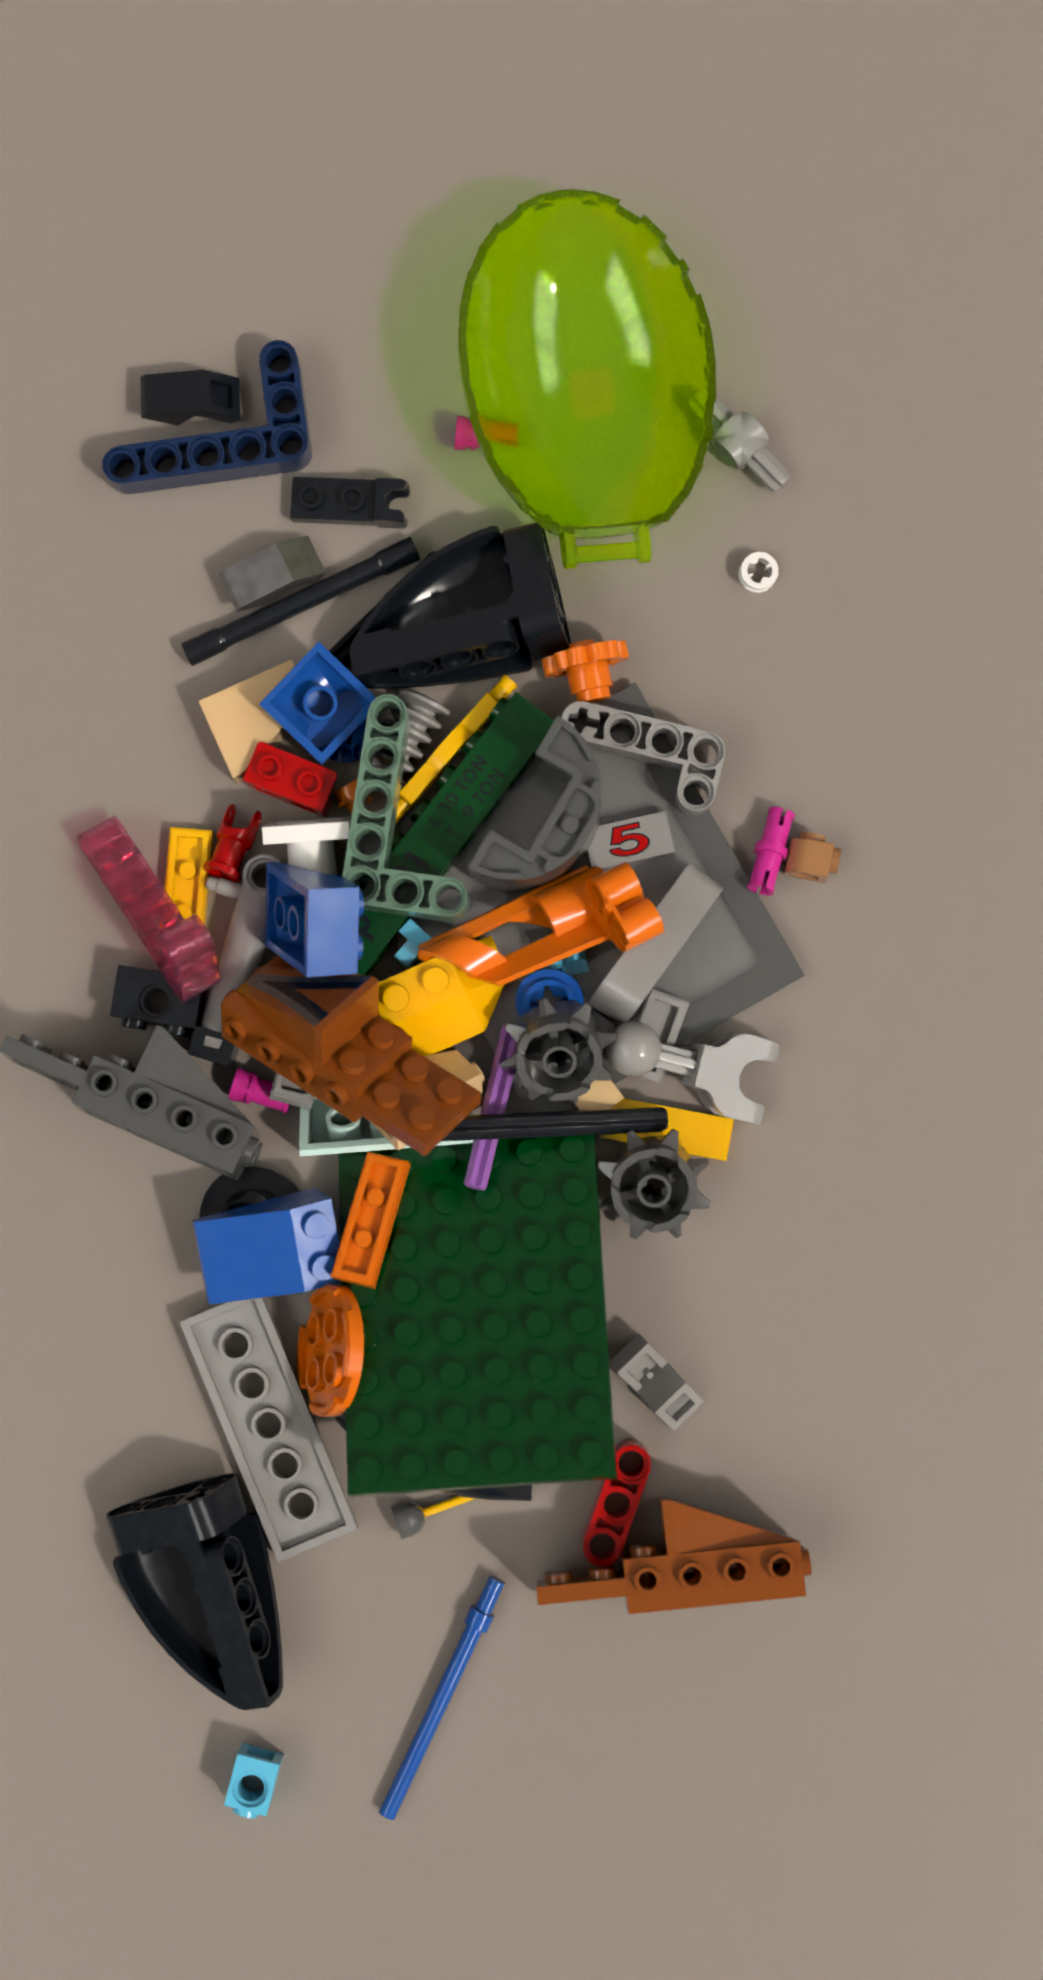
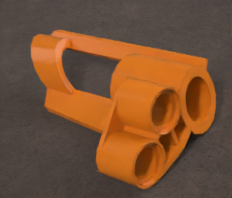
M623 862L607 871L596 866L589 868L584 865L419 944L418 959L426 962L437 957L455 965L467 974V977L501 986L609 939L618 949L626 952L663 934L664 926L654 904L650 899L644 898L640 882L634 870L627 862ZM507 922L534 924L551 928L553 931L552 934L506 956L501 955L479 941L473 940V938Z

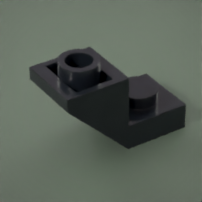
M206 370L147 374L140 377L141 418L177 426L194 416L233 423L240 419L239 378Z

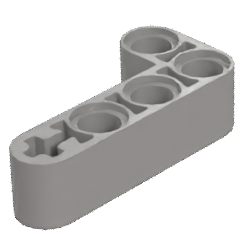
M585 701L574 702L564 710L562 718L574 728V724L569 721H576L579 715L586 716V724L594 727H599L600 719L606 720L602 739L596 738L597 728L587 726L580 733L591 750L680 771L675 792V803L683 814L690 817H698L710 809L716 796L726 754L725 744L717 734ZM618 724H625L632 729L634 737L630 742L620 744L611 738L610 730ZM659 734H666L674 740L675 749L670 753L661 754L653 748L652 739ZM700 744L712 746L716 752V760L709 764L699 762L694 756V748ZM690 785L702 787L707 795L706 801L701 805L689 804L684 798V789Z
M689 863L656 908L663 922L664 933L624 952L588 1003L618 1026L628 1022L724 887Z

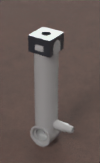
M267 854L254 856L247 861L243 869L242 883L210 876L207 878L205 885L208 890L236 899L237 902L200 1024L195 1026L187 1053L191 1056L228 1067H234L239 1048L222 1037L221 1002L229 991L237 989L252 976L254 971L262 965L267 949L265 946L266 888L258 887L255 878L261 868L267 867V862L281 863L277 858Z

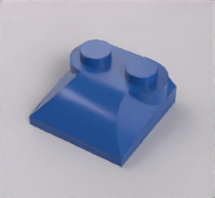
M318 642L259 705L307 753L322 765L367 718L369 706L376 696Z

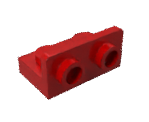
M259 742L243 777V781L254 790L327 818L332 806V801L329 797L338 775L333 770L264 742Z

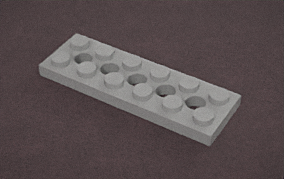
M265 1297L225 1302L180 1321L182 1331L277 1562L279 1563L357 1530L359 1525L315 1418L308 1409V1401L303 1389L299 1387L298 1377ZM233 1332L241 1333L248 1341L246 1353L239 1357L230 1355L225 1349V1339L228 1334ZM254 1372L263 1378L265 1386L262 1394L249 1396L242 1390L241 1379L244 1374ZM270 1412L278 1416L281 1422V1429L278 1434L266 1436L259 1431L257 1420L261 1414ZM279 1453H290L296 1458L298 1466L294 1474L283 1476L275 1470L274 1458ZM306 1493L313 1499L314 1510L309 1515L299 1516L292 1511L290 1499L294 1494Z

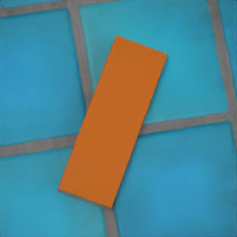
M367 1152L332 1269L331 1277L333 1279L375 1289L411 1164L409 1161Z

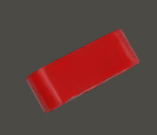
M623 1440L615 1446L617 1479L601 1481L582 1537L583 1551L588 1561L595 1566H610L618 1560L651 1468L650 1457L645 1446L637 1440ZM628 1451L638 1452L643 1457L640 1468L632 1472L621 1469L618 1464L622 1454ZM614 1492L623 1493L629 1499L626 1508L617 1513L607 1510L604 1506L607 1496ZM603 1533L612 1537L614 1545L611 1550L606 1553H597L592 1550L590 1541L597 1534Z

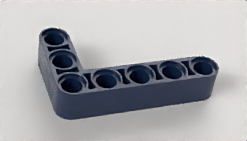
M274 340L267 343L260 353L259 362L267 426L135 443L111 448L102 460L104 474L111 485L120 493L136 494L296 472L304 469L312 458V445L302 371L293 346L283 340ZM286 358L291 361L289 368L283 372H274L270 369L272 363L277 359ZM292 399L296 401L297 404L291 412L284 414L276 411V406L281 400ZM289 440H297L302 443V447L296 454L286 455L281 452L283 444ZM252 445L260 448L259 455L253 460L245 461L239 458L241 451L247 446ZM208 451L218 453V458L213 465L207 467L198 464V460L203 453ZM173 457L176 459V464L170 471H157V464L162 458ZM121 464H134V470L128 477L118 478L115 476V471Z

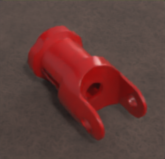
M230 804L216 833L218 842L212 858L205 862L203 869L216 878H225L239 882L241 874L238 871L246 851H250L253 847L262 821L261 811H256L248 827L243 829L234 828L231 826L236 815V806Z

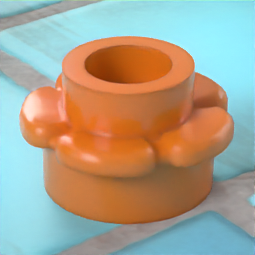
M357 779L334 792L339 801L337 808L340 809L346 806L350 813L353 811ZM370 796L367 798L365 805L372 801Z

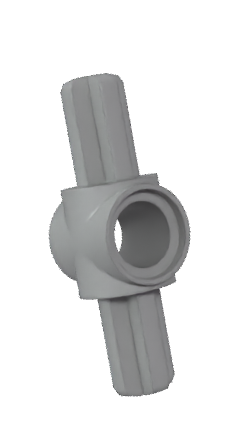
M707 389L700 392L693 399L691 408L715 432L712 444L728 465L734 469L740 468L741 470L748 466L772 492L780 490L789 481L790 473L766 449L769 444L768 434L752 415L747 412L742 414L737 412L733 415Z

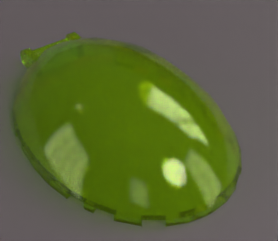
M577 189L558 190L540 194L517 205L513 213L501 223L497 222L479 246L477 255L466 277L459 309L458 361L461 384L469 418L487 463L498 482L519 508L546 531L559 536L564 569L576 568L579 563L637 559L638 563H649L652 556L649 529L669 521L688 497L704 466L703 461L709 442L712 439L714 425H712L713 409L716 401V361L712 332L701 294H696L688 276L690 269L684 259L679 261L666 243L667 236L644 214L640 218L620 206V199L595 191ZM632 533L634 542L576 546L575 538H605Z

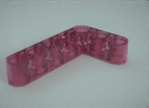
M113 815L77 835L78 843L88 861L178 999L184 1003L221 982L215 944L206 926L197 914H193L186 919L183 918L118 818Z

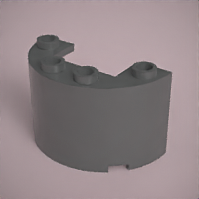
M560 716L556 717L537 749L535 756L542 760L537 770L564 785L566 789L529 852L496 832L489 830L468 866L472 880L482 885L507 891L536 889L571 871L587 853L595 837L600 819L602 793L599 770L595 757L585 739L571 724Z

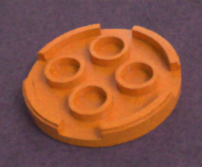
M326 1284V1286L318 1288L311 1295L309 1301L313 1307L307 1325L301 1324L299 1328L297 1375L299 1387L307 1389L311 1401L308 1409L319 1417H338L352 1403L359 1385L364 1356V1330L359 1304L353 1292L344 1285Z

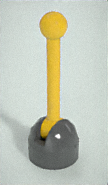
M456 1496L426 1508H422L412 1501L393 1505L391 1509L401 1539H405L421 1531L427 1516L475 1498Z

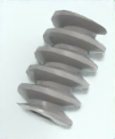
M403 690L399 693V698L404 702L410 716V730L403 772L414 774L416 769L408 761L409 758L423 759L425 757L418 748V743L432 745L434 742L427 734V728L441 730L442 725L435 718L436 713L447 716L451 713L443 705L420 692ZM390 709V713L397 721L385 719L381 725L385 727L395 725L399 721L401 713L398 710ZM389 751L376 753L372 759V766L377 769L388 768L393 763L394 754ZM402 778L401 784L406 785L407 783Z

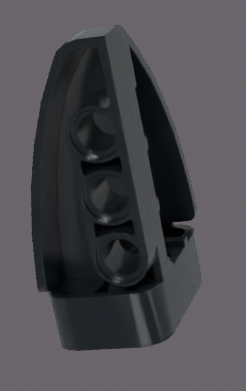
M538 521L506 529L503 533L500 532L498 526H490L473 532L424 559L383 596L356 634L349 651L352 674L367 689L413 688L456 684L528 672L533 667L531 655L534 661H538L552 656L556 652L570 649L571 639L566 614L542 522Z
M229 1473L179 1485L140 1498L106 1514L117 1552L119 1553L113 1560V1566L119 1581L135 1611L163 1649L191 1677L230 1705L241 1710L267 1708L279 1698L283 1689L282 1644L275 1586L260 1518L255 1512L248 1513L237 1475Z

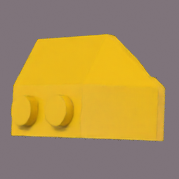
M492 936L478 940L499 953ZM434 957L379 982L378 1016L392 1025L401 1027L410 1035L414 1051L422 1056L436 1054L487 1030L505 984L497 986L467 977V974L455 965Z

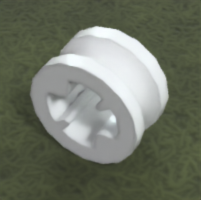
M765 552L751 553L744 559L739 568L738 577L740 583L750 592L761 593L767 591L778 577L777 562L771 555ZM757 562L766 565L764 572L769 570L770 573L769 578L763 577L759 583L751 580L753 573L748 574L747 569L754 568Z

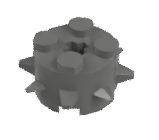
M542 998L539 1000V1006L525 1012L519 1022H507L505 1029L516 1041V1054L500 1063L501 1068L517 1070L522 1083L528 1089L527 1098L534 1100L544 1094L548 1095V1100L551 1101L569 1100L575 1104L578 1102L579 1096L590 1090V1084L594 1080L609 1081L611 1079L612 1073L602 1061V1049L617 1039L616 1033H600L599 1026L593 1015L590 1014V1003L585 1001L581 1004L575 1000L548 1002L546 998Z
M671 1129L666 1136H649L645 1138H640L631 1130L627 1132L628 1145L617 1155L616 1160H599L597 1165L611 1179V1194L599 1204L601 1211L616 1210L623 1221L630 1225V1237L633 1239H637L646 1229H649V1232L652 1233L668 1230L675 1238L681 1236V1223L688 1218L690 1210L706 1209L711 1204V1201L698 1190L697 1175L710 1164L708 1158L692 1159L685 1148L678 1144V1131L675 1129ZM651 1178L660 1179L661 1188L653 1190L652 1184L646 1187L647 1180Z

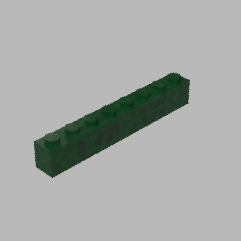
M517 692L513 694L509 701L502 697L488 716L493 722L483 734L476 731L464 746L462 751L467 755L460 765L456 768L451 764L438 780L436 785L441 789L431 802L425 798L416 808L410 818L415 823L404 836L399 832L393 838L388 869L445 876L536 757L535 753L554 720ZM367 877L363 878L358 885L363 890V898L368 897L374 890V881ZM410 883L399 886L395 892V900L400 904L413 902L417 897L418 888ZM364 910L363 915L359 917L358 933L363 942V955L358 960L356 975L368 976L399 936V930L413 917Z

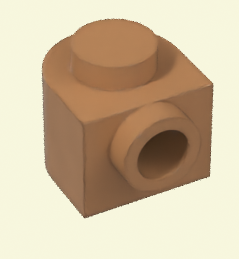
M801 832L800 838H792L790 841L784 873L799 879L825 883L829 873L837 874L841 849L835 848L832 843L825 842L826 837L821 834Z

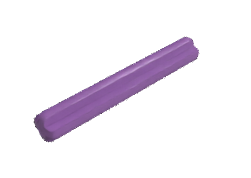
M506 1024L501 1027L480 1115L505 1114L515 1070L502 1069L500 1063L516 1054V1041L505 1029ZM498 1139L474 1140L464 1180L466 1187L475 1190H485L487 1188Z

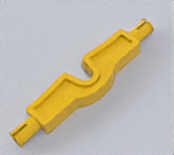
M503 675L495 687L484 695L400 791L395 824L408 810L412 809L444 773L453 757L460 750H463L476 731H480L490 720L488 716L502 697L507 698L517 688L516 683L512 679Z

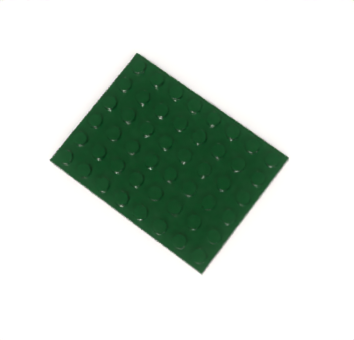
M595 1135L498 1139L488 1185L485 1190L471 1189L464 1184L473 1143L435 1146L426 1156L412 1148L338 1154L341 1239L367 1152L406 1160L411 1164L375 1289L342 1281V1285L347 1286L357 1299L364 1330V1356L361 1377L352 1403L348 1408H345L347 1487L350 1497L617 1479Z

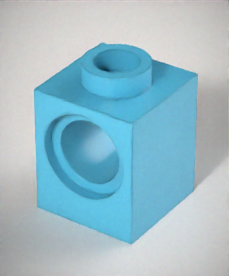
M242 1743L236 1756L224 1806L233 1808L235 1814L245 1818H257L258 1815L267 1816L284 1753ZM247 1775H255L262 1780L264 1789L258 1792L249 1791L243 1785L242 1778Z

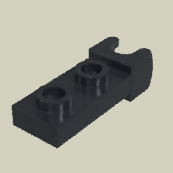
M293 477L290 519L292 522L377 525L379 528L403 529L408 526V521L403 512L390 509L389 506L396 498H407L410 495V486L407 481L396 478L368 480Z

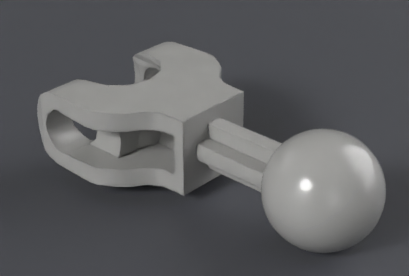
M625 1022L611 1032L616 1033L617 1039L606 1046V1055L609 1063L617 1072L635 1077L644 1075L653 1068L684 1075L682 1085L694 1088L699 1093L703 1105L711 1114L749 1123H762L765 1107L743 1095L739 1087V1075L744 1066L753 1060L775 1062L780 1051L779 1043L751 1034L730 1032L718 1037L708 1045L692 1043L691 1049L687 1050L660 1043L656 1032L642 1022Z

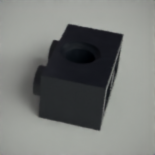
M118 965L110 1016L122 1018V1027L146 1030L147 1022L163 1024V1028L169 1034L188 1037L189 1029H195V1026L200 1024L209 980L196 976ZM164 990L169 997L168 1008L160 1014H155L149 1006L150 997L154 992Z

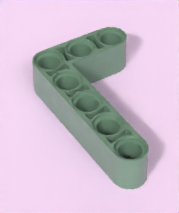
M382 694L371 702L368 709L342 877L352 883L366 877L374 881L373 892L364 898V910L456 922L467 914L470 907L469 895L459 880L451 877L388 869L409 737L410 716L404 702L398 696ZM387 709H395L401 713L399 721L391 727H385L378 723L380 714ZM380 751H389L394 754L393 763L386 769H377L372 766L373 757ZM374 793L385 794L388 798L386 806L379 812H371L365 808L367 798ZM368 835H375L381 839L379 850L372 855H364L359 852L360 841ZM409 883L415 885L418 888V894L413 902L400 904L395 900V892L399 886ZM446 890H455L461 894L460 904L453 910L446 911L438 906L439 895Z

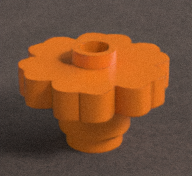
M594 639L572 643L569 645L570 649L542 658L541 662L545 678L567 677L571 695L576 696L577 701L596 703L611 698L609 688L613 684L609 667L616 665V663L627 661L629 653L625 640L595 643Z

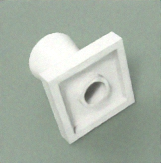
M351 817L269 822L262 827L263 845L287 843L288 865L338 876L334 840L348 839Z

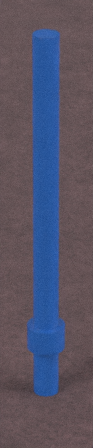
M489 1576L477 1604L471 1605L464 1619V1622L467 1624L379 1810V1813L387 1819H395L482 1632L487 1633L495 1617L492 1611L505 1585L503 1580L495 1576Z

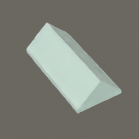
M314 1097L311 1110L300 1107V1157L396 1149L363 1116L354 1123L316 1097ZM474 1140L441 1141L436 1146L474 1143Z

